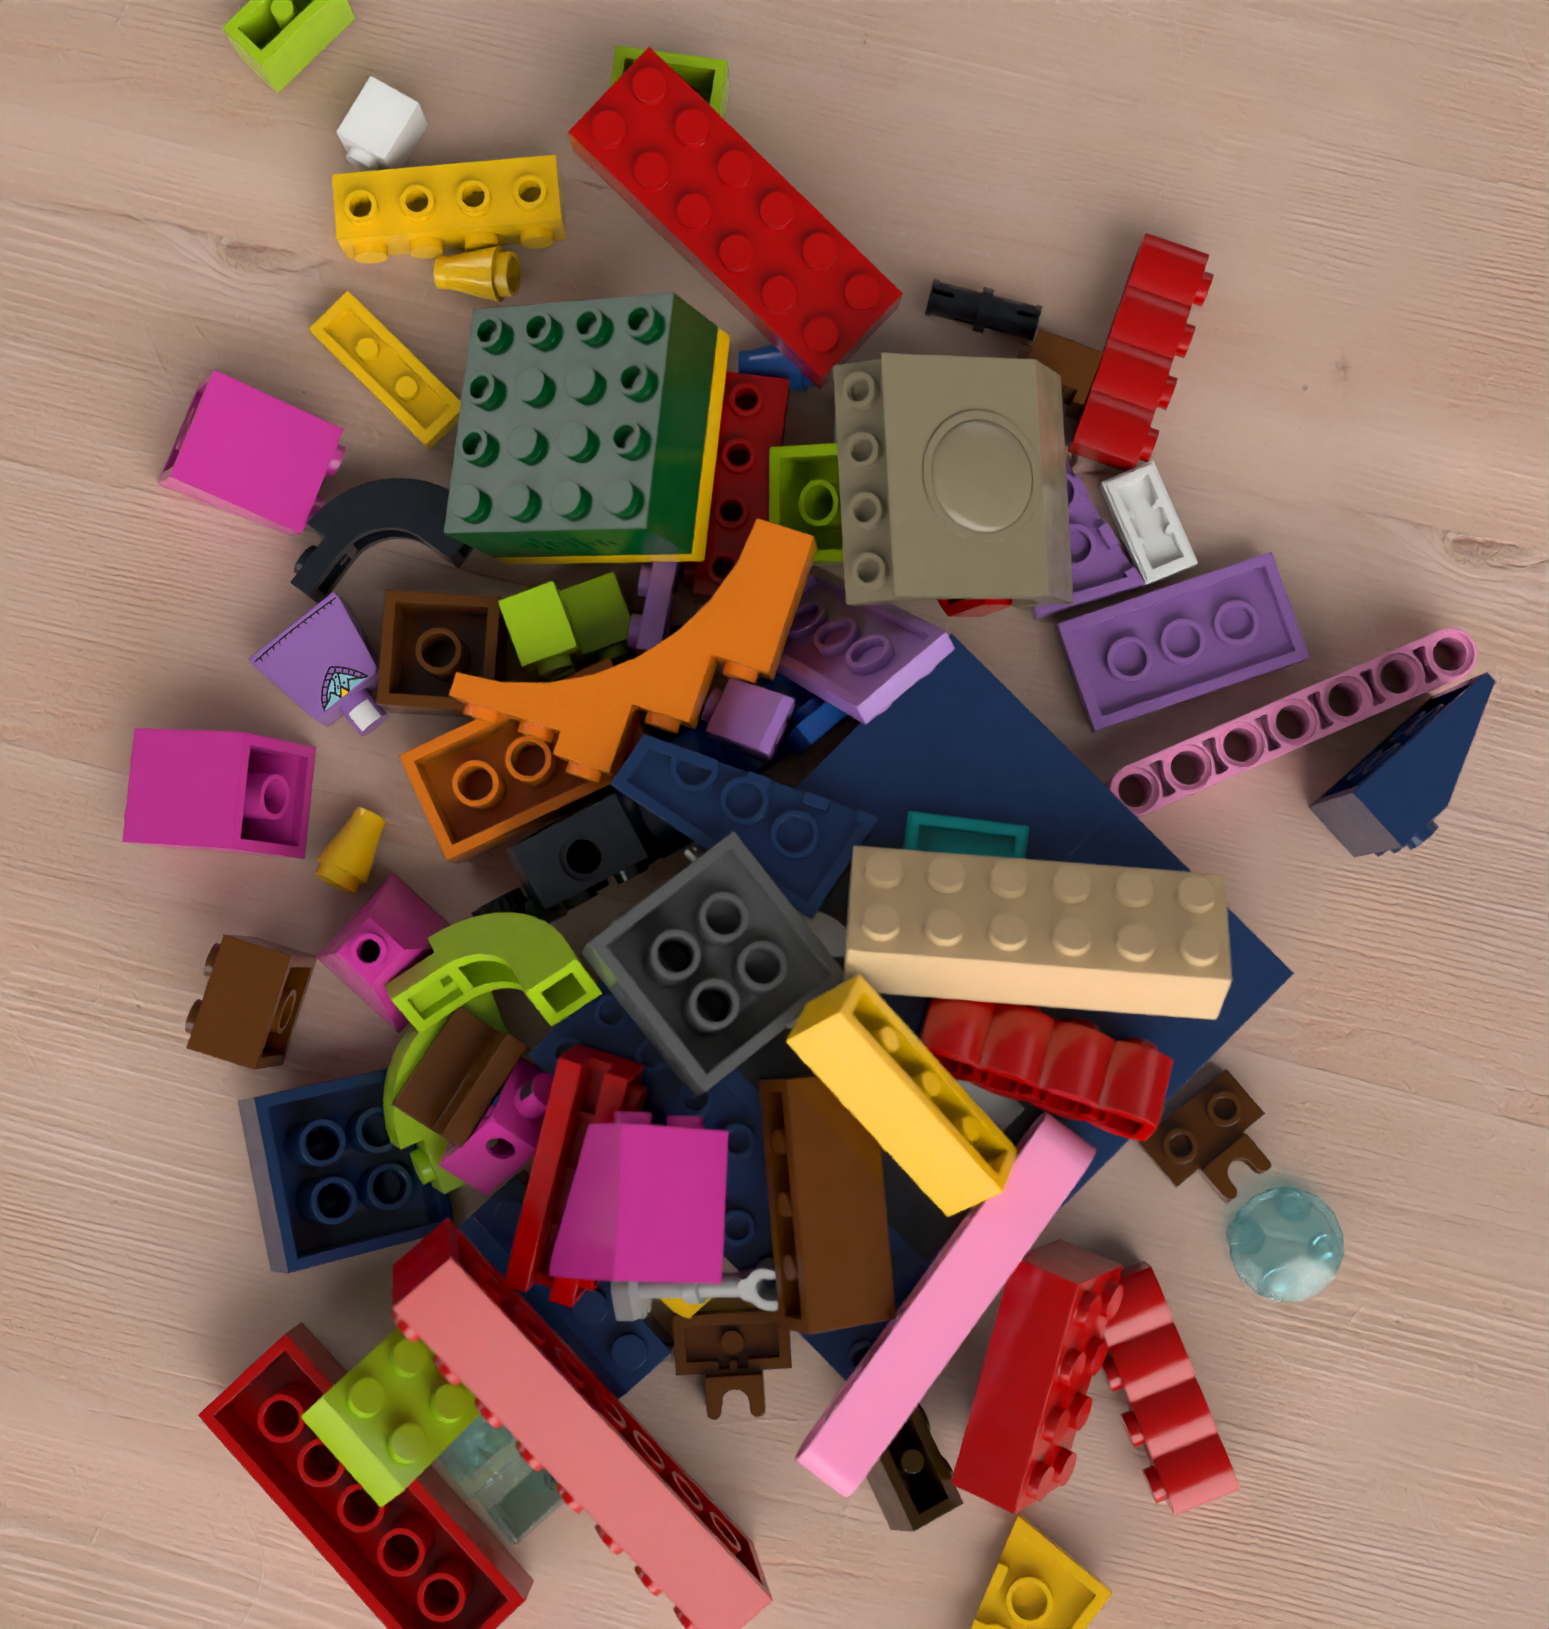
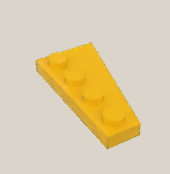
M1018 1512L970 1629H1087L1113 1592L1108 1585Z

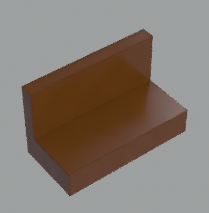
M459 1007L451 1012L391 1105L445 1140L462 1148L527 1046L510 1034L497 1031L463 1007Z

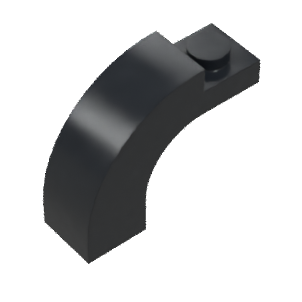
M380 479L355 486L339 494L314 514L307 525L322 537L323 540L318 546L311 545L302 553L294 567L296 575L290 583L319 604L329 596L354 561L364 551L383 541L406 539L421 543L435 551L458 569L474 548L444 534L449 489L417 479Z

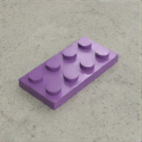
M1272 552L1058 623L1055 626L1092 733L1304 662L1310 658Z
M813 565L810 569L776 672L866 725L875 716L886 711L891 703L915 682L931 673L935 666L955 648L945 630L892 603L864 606L846 605L845 580Z

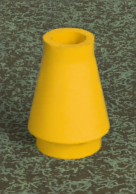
M501 245L454 255H438L434 262V281L439 290H453L500 303L504 301L505 297H515L519 291L521 276L519 258L515 251H505Z
M356 807L351 818L315 859L320 864L314 875L338 890L355 895L360 885H367L381 833L387 821L367 809Z

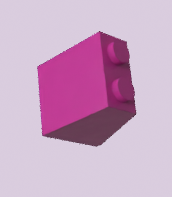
M213 370L198 384L157 484L287 535H298L302 533L304 526L311 529L307 525L308 521L323 507L324 498L317 494L325 475L332 478L343 459L345 447L338 444L344 429Z
M134 728L122 842L167 848L305 859L316 747L247 732Z
M614 1112V1123L589 1124L551 1257L549 1276L608 1281L721 1284L728 1131L704 1129V1118L691 1116H667V1126L651 1125L652 1114L642 1112Z

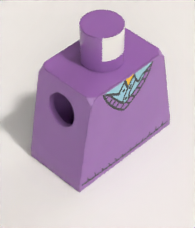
M332 592L249 658L250 662L312 718L327 727L334 724L342 716H345L360 736H365L377 729L388 718L387 713L376 704L377 701L371 695V693L378 689L380 660L353 610L335 592Z

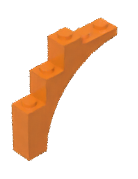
M757 518L739 560L711 600L676 633L640 656L593 675L549 683L499 682L456 672L449 695L465 703L463 714L496 725L499 715L520 721L518 732L550 743L554 733L559 734L553 754L568 762L565 772L596 783L600 782L602 773L615 777L623 766L640 712L646 713L645 724L663 731L678 734L680 725L696 730L718 663L725 665L722 674L745 683L756 685L759 676L774 680L817 551L815 538L812 535Z

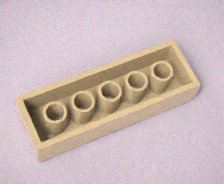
M853 846L848 892L843 983L860 974L876 993L1216 1020L1232 981L1225 875Z

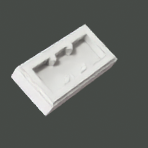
M1154 461L1145 463L1100 483V491L1133 567L1135 566L1145 583L1142 586L1143 588L1193 568L1198 564Z

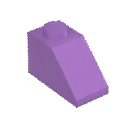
M730 678L724 691L716 687L714 688L705 705L701 719L709 723L705 731L708 738L771 766L792 721L791 716L795 713L794 699L775 691Z

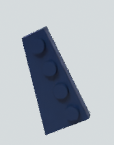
M646 734L642 736L610 783L615 789L706 850H710L734 831L792 906L811 920L815 918L851 864L853 846H863L880 821L878 816L831 802L830 799L780 784L765 776L718 762L714 758Z

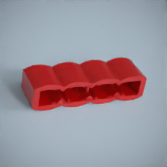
M1145 233L1129 272L1102 351L1103 355L1082 407L1067 452L1125 472L1135 468L1138 460L1148 463L1160 430L1151 427L1156 408L1167 409L1178 378L1169 375L1174 356L1184 359L1195 332L1196 326L1187 323L1192 304L1202 307L1213 280L1214 274L1205 271L1210 254Z
M934 997L929 998L918 1034L920 1042L955 1080L968 1081L981 1089L1006 1098L1028 1101L1040 1109L1062 1117L1087 1121L1097 1128L1129 1139L1146 1141L1158 1128L1173 1059L1160 1053L1158 1047L1149 1041L1138 1038H1128L1123 1041L1113 1040L1101 1033L1099 1027L1092 1022L1078 1018L1057 1021L1042 1013L1041 1008L1036 1005Z
M1142 1261L1122 1269L1118 1284L1123 1286V1297L1115 1316L1112 1319H1108L1102 1340L1108 1343V1349L1101 1370L1111 1392L1120 1389L1123 1392L1129 1411L1121 1413L1120 1417L1132 1446L1136 1448L1144 1445L1151 1466L1142 1469V1472L1155 1503L1157 1504L1165 1500L1173 1514L1176 1515L1237 1491L1240 1487L1152 1267L1147 1262Z

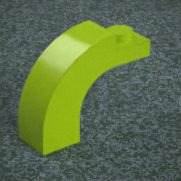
M510 912L492 913L468 918L440 930L428 937L434 950L433 954L384 985L393 1003L419 1033L471 999L496 989L512 988L524 991L551 1027L602 994L594 978L562 934L541 919Z
M491 991L483 993L461 1006L497 1031L507 1033ZM450 1014L421 1033L413 1025L408 1028L391 1058L383 1094L384 1119L391 1144L399 1149H403L416 1143L418 1149L410 1152V1156L418 1177L423 1184L431 1182L432 1186L443 1194L466 1185L464 1181L439 1166L449 1141L392 1106L391 1103Z

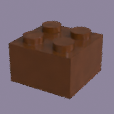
M385 590L376 704L389 713L473 718L463 714L465 703L453 698L449 693L456 672L504 682L508 627L498 603L502 598L500 596Z
M224 934L221 944L215 943L212 946L205 962L204 976L209 977L203 999H197L189 1011L185 1031L191 1035L186 1049L253 1070L283 1065L317 961L316 956L253 936Z

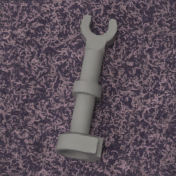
M765 1258L759 1261L755 1268H748L741 1272L722 1273L721 1284L611 1281V1297L616 1321L645 1319L647 1313L652 1310L650 1303L653 1302L652 1298H683L687 1304H703L707 1298L741 1297L745 1301H751L758 1308L766 1311L778 1310L777 1290L768 1287L764 1279H776L774 1258Z

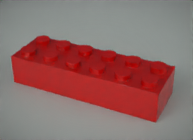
M650 47L636 59L568 131L573 151L819 390L833 377V366L845 364L898 309L903 293Z
M303 1322L286 1332L197 1415L387 1629H496L526 1601L534 1579L431 1465L404 1491L383 1507H380L301 1418L310 1407L348 1373Z

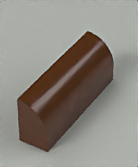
M817 1074L758 1080L780 1328L805 1334H814L896 1319L881 1147L879 1142L852 1112L840 1102L838 1097Z

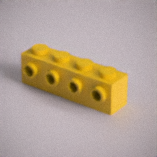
M556 155L332 174L336 240L348 259H354L360 263H381L388 259V255L410 254L412 257L419 259H431L442 255L444 250L465 249L468 252L497 245L521 244L522 247L528 249H543L552 246L554 241L567 240L562 174Z
M860 974L806 1003L786 1042L947 1217L1004 1192L1019 1150Z

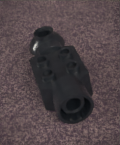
M616 789L508 848L506 852L511 859L509 862L528 897L525 898L520 887L486 903L471 912L473 917L492 913H520L536 917L550 924L566 916L568 910L598 895V891L610 884L607 878L614 876L617 884H621L646 871L649 868L648 865L659 858L664 859L695 842ZM589 840L597 845L601 856L592 851Z

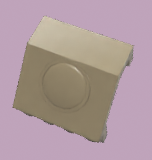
M880 353V359L833 366L846 605L864 606L924 599H1012V607L1021 609L1074 603L1061 375L1036 359Z

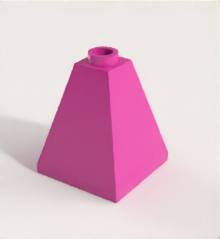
M391 873L319 952L316 958L393 1029L401 1033L410 1021L393 1003L384 985L433 954L434 950L428 937L451 926V924L396 874Z

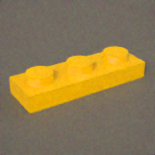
M348 290L308 328L312 336L428 450H431L458 423L461 401Z

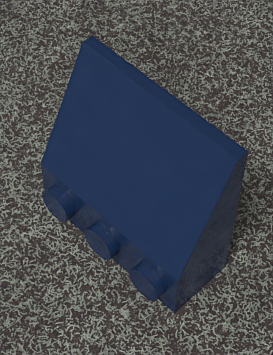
M1488 672L1431 696L1309 806V809L1353 857L1373 853L1379 857L1388 850L1394 854L1405 846L1413 850L1438 829L1439 826L1433 819L1448 807L1495 680Z
M388 1068L238 1100L266 1250L272 1272L292 1273L422 1239L448 1217L454 1222L449 1194H443L434 1188L431 1182L423 1184L418 1177L410 1156V1152L418 1149L416 1143L399 1149L390 1142L383 1110L384 1083Z

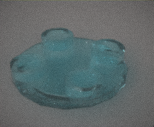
M1292 1185L1272 1187L1252 1196L1237 1212L1235 1219L1229 1224L1226 1231V1240L1230 1246V1258L1238 1276L1256 1294L1276 1302H1300L1321 1293L1336 1277L1344 1256L1343 1231L1334 1211L1317 1195Z

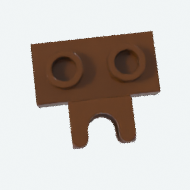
M1227 1069L1163 1121L1146 1141L1138 1142V1145L1175 1188L1199 1170L1198 1173L1220 1199L1227 1204L1237 1196V1189L1228 1177V1168L1233 1161L1244 1162L1257 1174L1264 1173L1272 1167L1271 1162L1246 1133H1243L1265 1113Z
M757 1307L697 1311L691 1318L673 1313L676 1376L705 1374L707 1417L711 1420H716L721 1416L723 1397L731 1390L744 1392L749 1399L751 1414L755 1417L763 1416L766 1413L764 1370L792 1368L790 1330L780 1328L779 1312L777 1310L766 1311Z

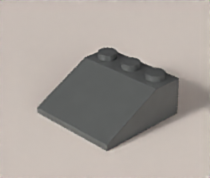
M734 831L593 938L581 952L693 1097L706 1092L797 1019L807 1002L843 982L844 975L840 965Z

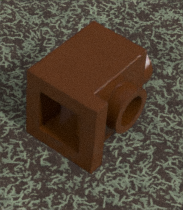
M1039 329L1033 347L1022 343L1016 358L1036 359L1061 375L1062 403L1070 405L1066 416L1077 419L1085 403L1103 352Z

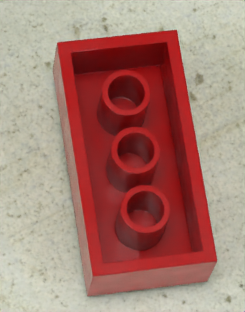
M1061 1239L1027 1251L1006 1280L952 1476V1485L1015 1515L1035 1501H1041L1046 1494L1059 1486H1064L1073 1473L1077 1458L1076 1453L1071 1451L1076 1431H1080L1085 1425L1092 1407V1398L1087 1396L1092 1375H1096L1101 1369L1107 1354L1108 1343L1102 1340L1108 1319H1112L1115 1316L1123 1297V1286L1118 1284L1123 1268L1122 1264Z

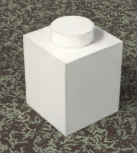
M370 76L336 133L347 152L346 159L360 171L403 168L426 130L428 123L417 101Z

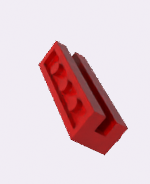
M576 1044L558 1058L504 1286L526 1293L535 1283H539L552 1288L549 1301L570 1308L573 1307L587 1289L591 1291L596 1289L600 1280L549 1276L550 1261L589 1124L614 1123V1112L643 1111L648 1092L646 1086L640 1085L645 1067L644 1064L580 1044Z

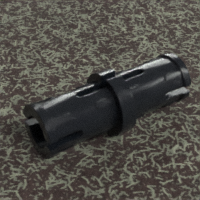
M934 279L925 315H934L974 325L972 330L974 332L983 334L986 328L1025 338L1027 341L1033 342L1042 306H1035L993 295L995 289L984 287L983 291L980 292Z

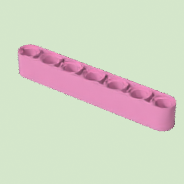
M1441 629L1127 765L1111 775L1104 785L1122 802L1118 793L1121 780L1123 778H1133L1140 782L1145 792L1144 801L1141 806L1135 808L1124 804L1139 818L1463 677L1472 670L1476 663L1478 653L1476 644L1471 636L1461 629ZM1436 644L1444 646L1451 653L1453 663L1450 671L1443 670L1435 663L1433 649ZM1384 666L1391 667L1400 675L1402 684L1398 694L1391 693L1383 686L1380 676ZM1331 689L1341 690L1349 698L1350 711L1347 716H1340L1330 708L1328 697ZM1279 711L1289 712L1297 719L1299 731L1295 739L1286 738L1278 731L1276 717ZM1228 733L1237 734L1246 742L1248 751L1243 762L1234 761L1225 753L1223 743ZM1175 756H1186L1194 763L1196 777L1192 784H1181L1173 777L1171 762Z
M1043 1112L1017 1144L1016 1148L1019 1152L1004 1192L973 1205L896 1312V1319L890 1320L800 1446L794 1460L843 1497H849L868 1474L1090 1165L1096 1153V1148L1048 1112Z

